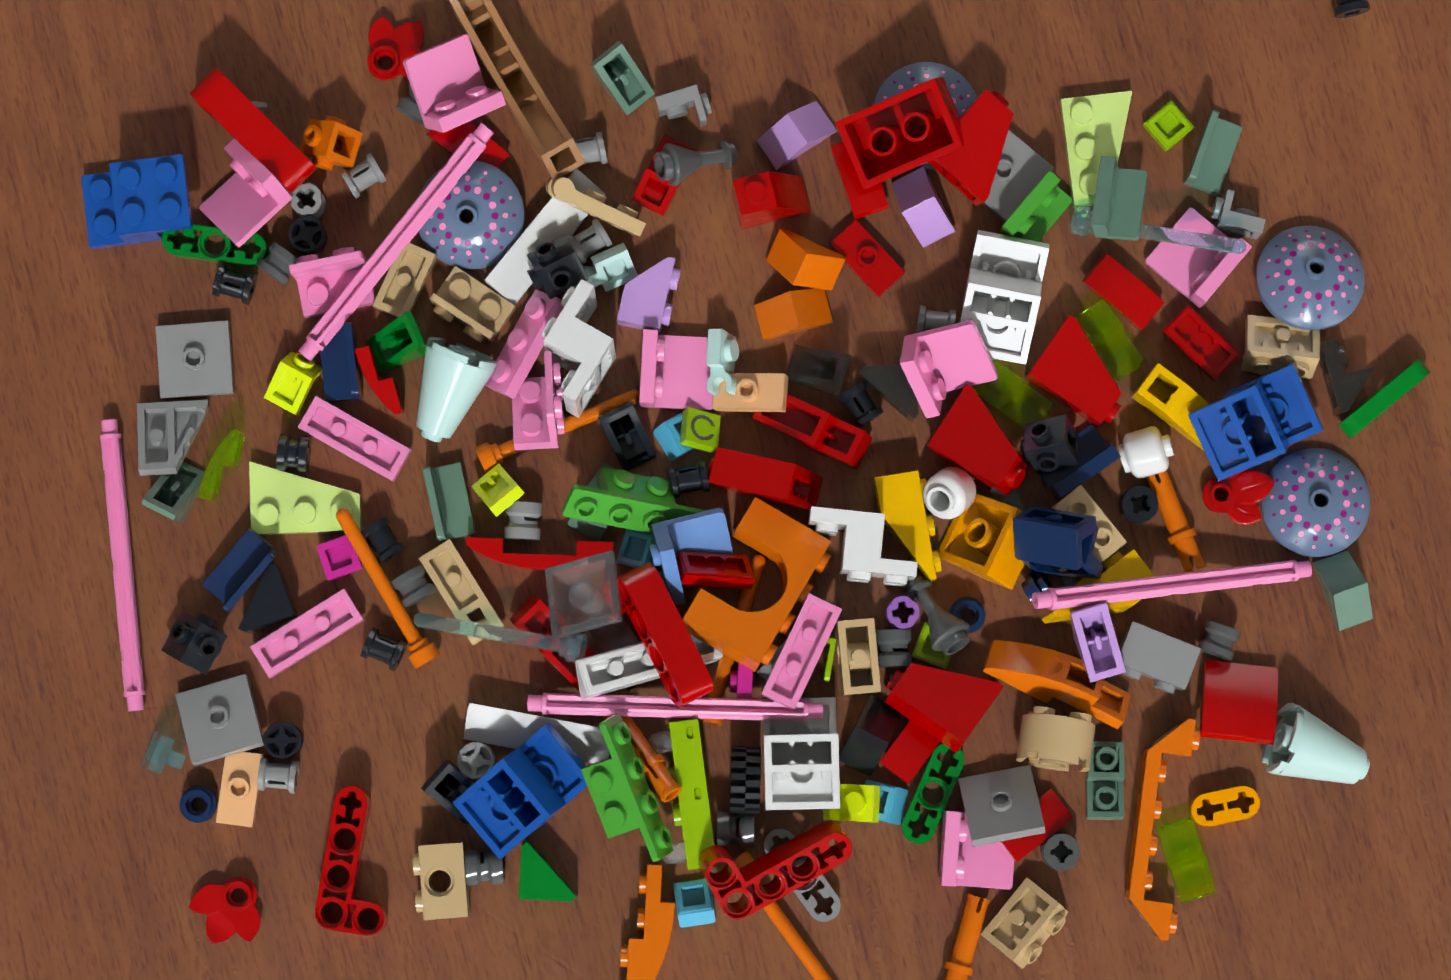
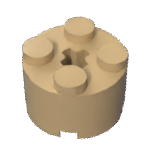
M1034 706L1033 711L1022 715L1016 758L1018 762L1021 763L1026 758H1029L1028 765L1043 769L1069 772L1070 765H1079V772L1090 770L1096 727L1091 723L1092 715L1070 712L1069 717L1055 715V709L1042 706Z

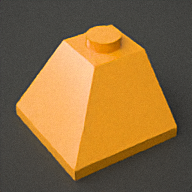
M976 493L974 502L960 516L953 518L938 549L940 558L987 581L1012 590L1025 564L1022 560L1015 558L1013 517L1021 513L1022 510Z

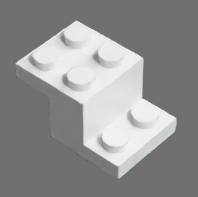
M978 230L963 297L960 322L968 320L975 322L991 358L1026 365L1041 300L1042 280L1050 244Z
M582 279L576 288L571 286L567 290L561 302V305L564 307L557 319L552 317L548 321L542 333V336L545 337L543 340L545 350L552 351L553 363H560V367L569 371L561 385V389L564 390L562 394L566 411L578 418L616 359L613 338L587 324L597 308V300L594 286Z
M811 506L807 527H815L816 533L836 536L838 530H844L839 574H847V581L868 583L871 577L884 578L883 585L905 587L907 581H912L916 578L918 562L881 558L885 514Z
M836 697L800 698V700H809L808 703H823V720L808 719V722L762 719L765 810L840 809L839 738L836 727Z

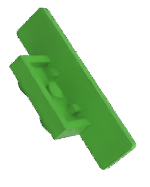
M602 467L598 476L600 489L574 484L562 508L564 517L653 534L651 524L706 511L676 504L671 482L657 476L649 477L630 473L622 469L614 470Z
M616 714L599 723L611 758L582 768L581 772L608 839L640 828L652 861L655 862L673 852L672 836L669 829L663 824L658 811V800L655 794L650 791L645 779V768L641 759L636 756L632 746L629 727L622 721L620 714Z

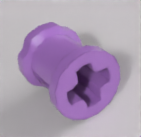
M899 596L887 605L885 618L887 623L894 629H908L919 618L920 610L918 604L911 600L910 597ZM898 603H903L905 609H911L912 615L906 618V623H901L899 617H893L892 611L898 609Z

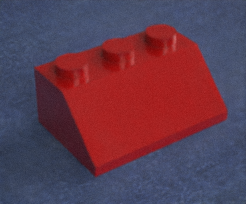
M943 77L933 78L835 122L863 190L964 147L958 111Z

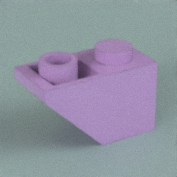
M665 258L624 285L617 317L618 325L641 330H658L659 334L661 333L662 325L669 326L673 304L667 303L670 289L677 291L681 269L675 268V258Z

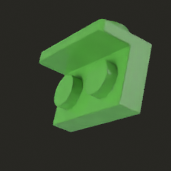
M1049 170L1003 224L999 233L1039 242L1072 203V198L1058 187L1061 179Z

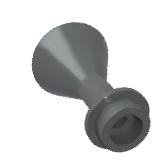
M720 141L718 149L704 152H696L666 143L662 151L655 154L654 165L659 180H668L671 186H677L703 166L721 163L725 170L730 169L732 165L737 163L738 157L734 144H728L726 141Z
M923 576L917 577L905 587L907 591L906 596L910 597L911 600L917 599L928 615L932 649L934 651H943L946 656L957 653L970 641L967 635L970 625L940 608L928 591L932 586V582L925 580Z

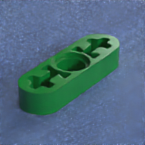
M193 224V229L169 231L162 234L164 248L171 255L178 258L257 267V262L262 258H266L269 254L266 241L257 233L242 245L245 247L249 246L250 241L254 240L255 245L261 249L260 253L253 254L252 259H248V255L244 251L234 250V258L229 257L233 250V242L217 227ZM179 231H183V235L186 238L197 240L196 233H201L198 239L199 252L194 253L196 247L193 244L186 243L182 244L180 249H176V245L170 241L171 237H177ZM213 235L222 236L225 240L224 250L217 255L209 254L205 248L207 239Z
M1418 358L1343 419L1338 426L1349 439L1352 438L1430 373V370Z
M940 744L930 755L901 824L902 834L909 842L923 844L933 837L964 765V755L961 749L957 753H953V758L957 760L956 766H948L944 776L951 777L949 784L940 778L929 777L931 769L937 773L939 772L942 762L937 759L939 753L946 754L950 748ZM928 783H937L943 789V798L937 804H928L922 797V790ZM918 802L923 808L936 810L937 813L934 818L927 814L924 826L928 827V832L926 834L920 833L917 838L911 836L913 830L908 827V823L910 820L917 821L922 811L914 810Z

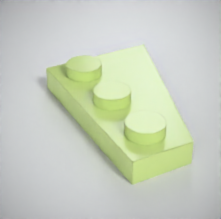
M1132 91L1064 98L1059 101L1073 208L1094 205L1101 156L1116 157L1118 164Z
M249 461L251 528L259 535L344 532L336 519V512L341 508H345L350 512L358 528L362 531L361 494Z

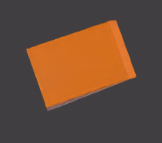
M781 227L766 261L792 285L832 291L847 257Z
M813 288L789 291L754 305L763 341L833 323L826 293L823 289Z

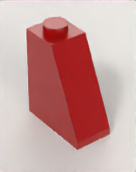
M988 89L979 93L959 116L964 147L928 162L975 206L983 204L989 197L1014 114L1007 108L1009 102L996 91L990 92Z
M767 171L732 180V198L741 230L811 212L802 176Z
M1069 314L1026 376V379L1094 426L1098 427L1103 421L1110 424L1121 408L1117 400L1122 393L1076 318Z
M966 384L929 441L928 447L936 456L955 467L965 470L969 475L1008 496L1012 489L1018 488L1022 483L1027 465L973 387Z
M717 447L716 454L711 459L708 469L710 476L708 482L717 487L805 511H810L811 506L816 507L823 477L794 463Z
M911 663L905 673L898 669L886 686L891 692L885 702L957 753L1004 686L995 681Z

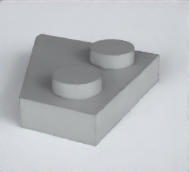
M208 400L137 403L138 471L140 476L178 473L209 412Z

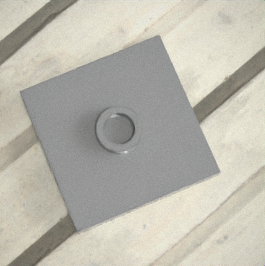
M1009 130L989 197L983 205L1002 221L1006 222L1049 170L1052 171L1054 167Z
M228 320L155 326L160 399L235 394L231 332Z
M246 674L175 694L191 763L194 766L264 746V738L249 678Z
M1031 765L958 778L972 847L1045 833V825Z

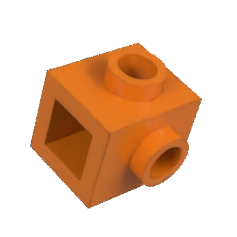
M326 115L325 120L309 119L308 126L303 133V143L300 151L305 156L313 159L312 163L316 167L332 171L334 166L353 168L363 133L346 126L347 122L334 116Z

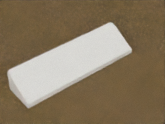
M577 168L568 177L573 182L575 190L585 194L586 189H590L605 196V193ZM552 197L485 279L486 284L503 298L516 305L533 284L527 273V270L533 268L527 254L535 251L543 243L552 242L563 235H566V237L570 234L573 235L589 214Z
M690 635L705 665L717 662L723 657L721 652ZM642 642L575 661L579 692L582 700L660 678Z
M469 703L463 739L517 749L542 726L550 722L583 762L594 764L608 759L610 755L600 727Z

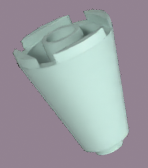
M429 337L425 349L416 426L422 430L420 434L422 437L431 441L441 442L442 438H451L496 369L497 361H491L492 358L465 345L457 343L456 346L449 345V347H444L446 339Z
M1287 703L1279 710L1277 715L1282 716V719L1278 726H1276L1274 744H1263L1262 763L1268 764V767L1264 768L1266 772L1274 775L1355 784L1359 779L1365 778L1370 767V761L1367 759V752L1300 705Z

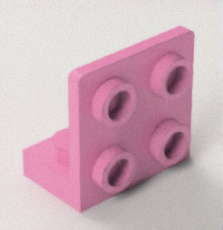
M466 34L456 36L403 60V65L423 123L427 129L444 133L506 105L502 91L485 86L470 38Z
M234 138L224 149L233 159L229 165L236 173L204 201L199 209L236 246L240 247L281 210L292 197L276 177Z
M1189 208L1147 257L1145 263L1200 308L1208 301L1252 246L1242 238L1234 243L1195 209Z
M354 247L340 248L332 251L333 256L319 259L316 254L306 255L297 258V264L289 265L290 274L296 279L305 318L320 316L326 313L366 263L367 259L361 251H355ZM374 288L357 308L373 305L376 299Z
M973 320L904 337L900 365L926 419L940 416L942 400L946 399V392L964 388L966 384L973 386L997 379L998 372Z
M643 329L640 407L686 409L691 407L698 410H712L713 394L707 390V381L710 376V367L706 365L708 337L659 335L658 330Z
M544 351L545 377L526 378L515 399H512L515 451L559 448L558 434H565L564 412L562 410V401L564 399L563 389H561L563 383L561 380L560 363H553L552 351Z
M944 810L938 884L941 886H969L1010 890L1013 886L1014 859L1003 844L996 842L972 847L965 812Z

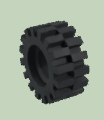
M732 746L730 813L759 814L761 747Z

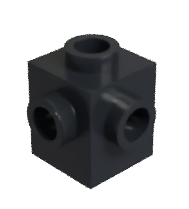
M566 235L552 242L543 243L535 251L527 254L533 267L527 270V273L536 290L543 287L549 299L566 294L567 290L571 286H577L581 279L584 281L589 279Z
M1066 414L1026 423L1024 439L1020 442L1021 453L1026 461H1030L1037 474L1078 465L1080 436Z
M182 611L178 620L171 627L169 636L161 651L207 675L215 658L220 654L227 635L215 628L218 624L216 620L198 612L196 617H193Z

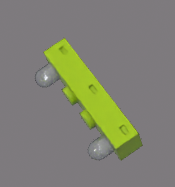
M698 719L670 722V730L654 732L647 737V741L656 754L673 752L674 767L667 769L682 788L678 795L679 804H672L674 824L675 826H682L684 840L672 842L673 852L662 860L667 864L687 862L688 870L700 869L698 860L701 852L707 847L714 845Z

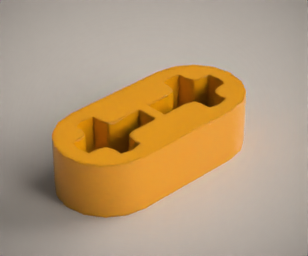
M1235 786L1206 792L1195 796L1191 800L1189 814L1191 819L1201 826H1215L1248 819L1258 812L1260 798L1257 792L1248 786ZM1239 792H1242L1244 797L1251 798V804L1246 806V812L1242 813L1241 808L1234 807L1228 809L1227 802L1238 799ZM1204 799L1210 805L1221 804L1222 810L1210 813L1211 819L1207 821L1204 815L1197 814V808L1202 807V800Z

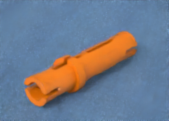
M1167 470L1158 473L1161 480L1160 483H1158L1155 474L1147 476L1146 479L1149 486L1158 498V507L1170 534V537L1167 539L1170 545L1175 546L1184 573L1195 572L1189 559L1191 556L1197 570L1207 567L1194 539V536L1197 535L1194 528L1190 529Z
M621 716L622 721L629 727L631 743L636 756L641 759L644 765L645 778L651 783L662 802L671 801L680 794L682 788L665 767L666 760L661 754H656L630 716Z
M967 894L965 908L950 961H946L944 968L947 969L944 980H967L968 975H973L974 969L971 968V964L990 900Z

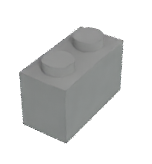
M1132 621L1127 624L1119 645L1126 672L1121 674L1138 681L1141 675L1155 680L1153 687L1174 694L1175 689L1180 691L1186 690L1201 648Z

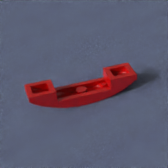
M466 537V545L478 554L506 566L532 571H559L588 565L614 552L615 547L614 542L577 541L576 555L505 553V540L503 538Z

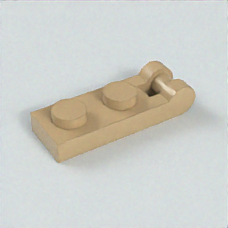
M559 177L554 181L552 178H549L546 182V191L551 197L631 235L641 236L646 223L636 219L639 212L622 204H619L617 209L604 204L607 197L590 189H586L585 194L575 190L574 184L569 178Z
M450 539L419 558L473 646L482 641L481 636L492 629L496 632L504 627L498 614ZM480 608L485 617L473 624L468 615Z

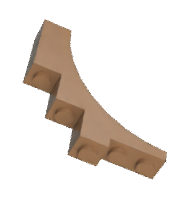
M448 0L463 32L469 36L472 47L482 60L498 91H502L504 100L523 135L553 181L585 164L573 137L534 77L492 1Z

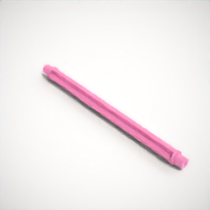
M481 123L473 134H468L448 159L446 165L439 170L305 337L307 341L299 349V352L311 361L319 350H324L344 325L347 318L353 314L398 258L404 247L410 243L455 187L461 176L467 172L487 147L485 144L494 133Z
M108 419L101 421L102 435H100L105 474V493L111 558L113 561L119 644L122 657L124 697H127L128 712L144 710L143 695H146L140 656L141 648L121 444L122 436L121 433H118L117 419Z
M1296 560L1093 583L1092 585L1047 588L1044 592L1033 593L1032 603L1035 609L1048 608L1049 610L1088 604L1095 605L1105 601L1106 603L1172 594L1247 587L1257 584L1298 581L1299 578L1310 577L1312 575V566L1309 561L1297 562Z
M543 692V695H528L527 701L528 711L542 712V715L613 716L620 714V716L764 719L808 722V719L823 720V703H808L809 700H799L795 710L774 700L700 697L684 706L678 707L667 696L599 695L582 700L579 694Z

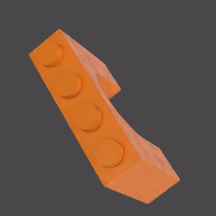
M755 497L740 521L733 537L765 555L776 565L783 584L780 600L766 610L746 612L732 607L701 588L682 619L690 635L756 672L760 663L768 666L778 648L772 642L778 632L786 635L796 617L790 613L796 601L804 604L808 594L814 587V585L808 582L814 571L821 574L832 556L826 552L831 543L830 540Z

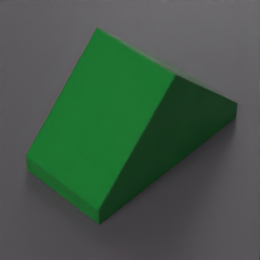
M411 311L403 313L365 341L366 345L372 348L379 374L386 373L424 356L427 346V340L421 326Z
M530 841L521 846L519 899L571 902L578 896Z

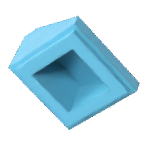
M682 413L666 420L653 431L654 436L670 461H674L694 449L680 444Z
M626 529L616 563L632 568H637L648 562L654 565L649 545L656 544L654 535ZM661 565L655 567L658 572L661 571Z
M866 779L865 785L880 786L879 821L900 825L909 791Z
M705 878L673 883L679 927L704 925L716 921L711 888Z

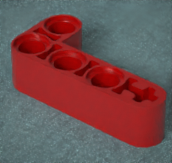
M216 67L189 93L195 102L263 164L290 194L317 169Z
M648 562L616 577L606 585V594L610 605L619 615L628 613L675 705L678 707L684 706L712 692L714 687L710 673L655 566Z
M359 786L342 788L334 799L315 907V918L320 926L328 930L372 936L386 927L388 913L381 903L355 898L371 808L369 793ZM353 792H355L356 799L361 800L362 805L361 807L354 808L352 819L359 818V825L352 822L340 823V816L344 818L349 817L350 807L344 804V799L351 797ZM344 828L350 829L356 837L354 846L348 850L341 848L337 842L338 833ZM337 865L344 866L349 872V880L344 886L336 885L331 879V871ZM329 902H336L341 906L343 916L339 922H330L325 917L324 909ZM365 908H372L378 912L379 923L374 929L365 927L361 922V913Z
M826 821L738 869L729 852L725 848L716 845L707 847L701 852L698 865L723 912L731 919L740 920L844 863L852 853V843L839 824L833 821ZM834 839L835 844L830 847L828 842ZM815 848L819 852L817 856L813 852V849ZM807 856L806 861L802 865L792 866L793 861L797 857ZM726 862L724 869L720 872H710L714 864ZM775 874L770 883L760 884L761 879L765 875ZM733 893H742L738 901L734 903L727 902L729 896Z

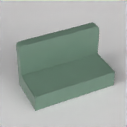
M1212 110L1206 118L1183 183L1214 196H1218L1243 128L1218 118L1220 112Z
M1101 156L1091 220L1095 238L1134 241L1139 239L1148 180L1146 170L1121 169L1118 167L1116 157Z
M461 462L431 468L430 466L423 467L437 539L440 542H444L449 539L453 540L476 535Z

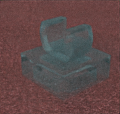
M155 731L141 765L147 770L161 775L165 764L181 770L186 755L171 749L175 741L173 738Z

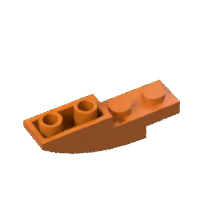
M993 640L983 668V672L1046 704L1055 697L1116 729L1125 722L1132 694L1104 681V679L1090 683L1082 660L1071 655L1031 644Z
M648 863L647 871H640L639 893L646 894L645 908H638L637 930L644 931V937H629L628 945H621L620 967H627V980H655L669 945L674 922L675 902L661 901L663 864Z

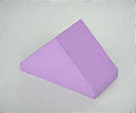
M815 101L787 113L757 139L756 142L775 170L778 171L834 134L837 130L818 102Z
M924 166L892 182L901 212L923 248L956 232Z
M1106 601L1070 612L1074 640L1090 683L1126 672Z

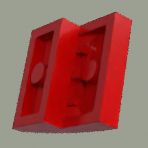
M1205 660L1203 665V698L1200 705V737L1273 745L1277 719L1278 668Z

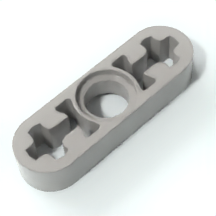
M782 828L770 831L764 840L765 853L767 854L771 851L770 848L774 845L772 841L774 836L778 835L781 839L787 836L789 840H792L795 836L790 831ZM807 856L795 859L792 866L803 864ZM823 875L793 891L810 915L817 921H831L840 912V899ZM819 880L824 885L823 888L817 889L821 896L825 899L831 896L834 900L830 905L832 912L828 915L823 911L818 914L815 912L814 908L818 904L812 894L807 900L802 896L803 892L814 888Z

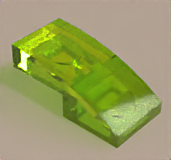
M1103 299L1075 317L1115 383L1145 364L1144 358L1124 333L1123 325Z
M995 359L993 363L998 372L997 379L973 386V389L981 397L1023 429H1025L1026 423L1047 418L1055 408L1053 402L1025 384L1021 377Z
M232 430L219 445L204 473L197 498L213 503L218 502L224 468L239 470L245 439L244 433Z
M1189 817L1157 827L1156 830L1180 903L1216 893L1194 820Z

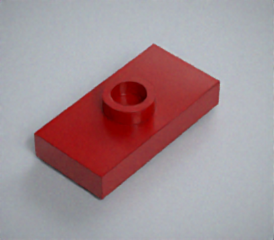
M857 220L829 243V246L835 252L847 257L845 263L877 298L905 274V271Z
M1187 305L1161 331L1213 382L1241 355L1190 305Z
M678 551L676 561L682 584L712 588L752 589L755 578L748 556Z

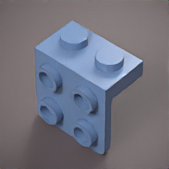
M714 508L651 524L656 543L649 545L655 567L661 565L662 571H659V574L675 605L686 603L676 561L678 551L733 555L725 513L721 508Z

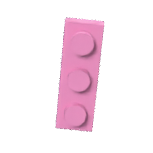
M535 289L513 331L509 334L507 342L496 360V369L485 386L515 399L544 346L543 340L545 337L542 336L546 324L552 317L557 319L564 308L561 305L562 300L557 297L549 299L547 293Z
M315 396L298 425L300 430L392 482L395 481L412 452L406 446Z
M342 589L250 646L267 676L273 678L363 622L364 618L346 589Z
M810 593L808 594L761 695L795 710L842 611L841 608Z

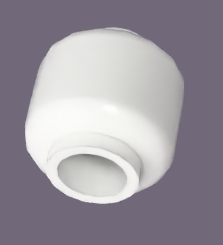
M1155 426L1127 433L1123 438V444L1118 445L1125 472H1132L1136 478H1144L1166 471L1169 467L1168 457L1175 455L1169 434L1162 436L1159 429Z
M949 466L939 470L925 483L922 492L923 501L927 509L934 516L941 519H953L960 516L974 502L976 485L973 478L965 470Z

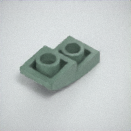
M1093 742L1090 770L1086 772V820L1124 819V742Z

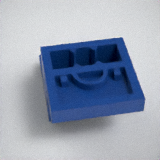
M183 154L109 163L110 172L81 176L88 241L91 249L162 240L163 232L193 229L185 157Z
M1294 362L1227 391L1222 399L1188 414L1218 482L1287 452L1289 445L1324 429Z
M548 722L519 748L495 764L460 795L453 804L495 855L502 859L587 787L581 769L586 767V765L553 725Z

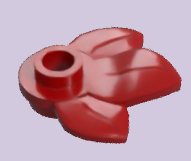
M381 16L370 27L368 33V41L372 49L367 58V66L370 73L382 81L392 80L398 75L408 78L403 60L423 51L420 50L424 41L422 22H407L393 28L392 24L385 17ZM390 58L392 60L391 67L382 69L379 66L380 60Z
M1248 469L1219 482L1215 476L1204 486L1202 500L1210 511L1218 514L1226 513L1234 523L1242 525L1253 524L1261 520V513L1256 503L1263 500L1270 493L1275 483L1265 473L1254 470L1248 471ZM1222 488L1227 492L1228 496L1225 501L1220 502L1215 499L1214 492L1216 489Z
M245 877L231 878L224 885L208 884L194 895L189 904V909L208 915L206 919V935L210 944L226 941L236 932L241 938L250 942L260 929L261 916L255 907L258 897L257 888L251 880ZM241 888L245 891L246 898L243 902H237L234 899L233 892L235 889Z

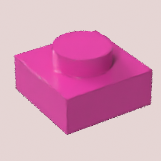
M346 535L316 545L328 581L364 569L361 560Z
M738 663V671H731L730 693H737L736 698L752 699L753 670Z

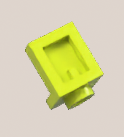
M290 352L280 361L264 398L296 415L301 410L314 380L321 374L322 367L315 364L314 359L310 361L301 353Z
M499 463L471 486L496 517L525 494Z
M840 784V809H822L823 819L879 823L880 786Z

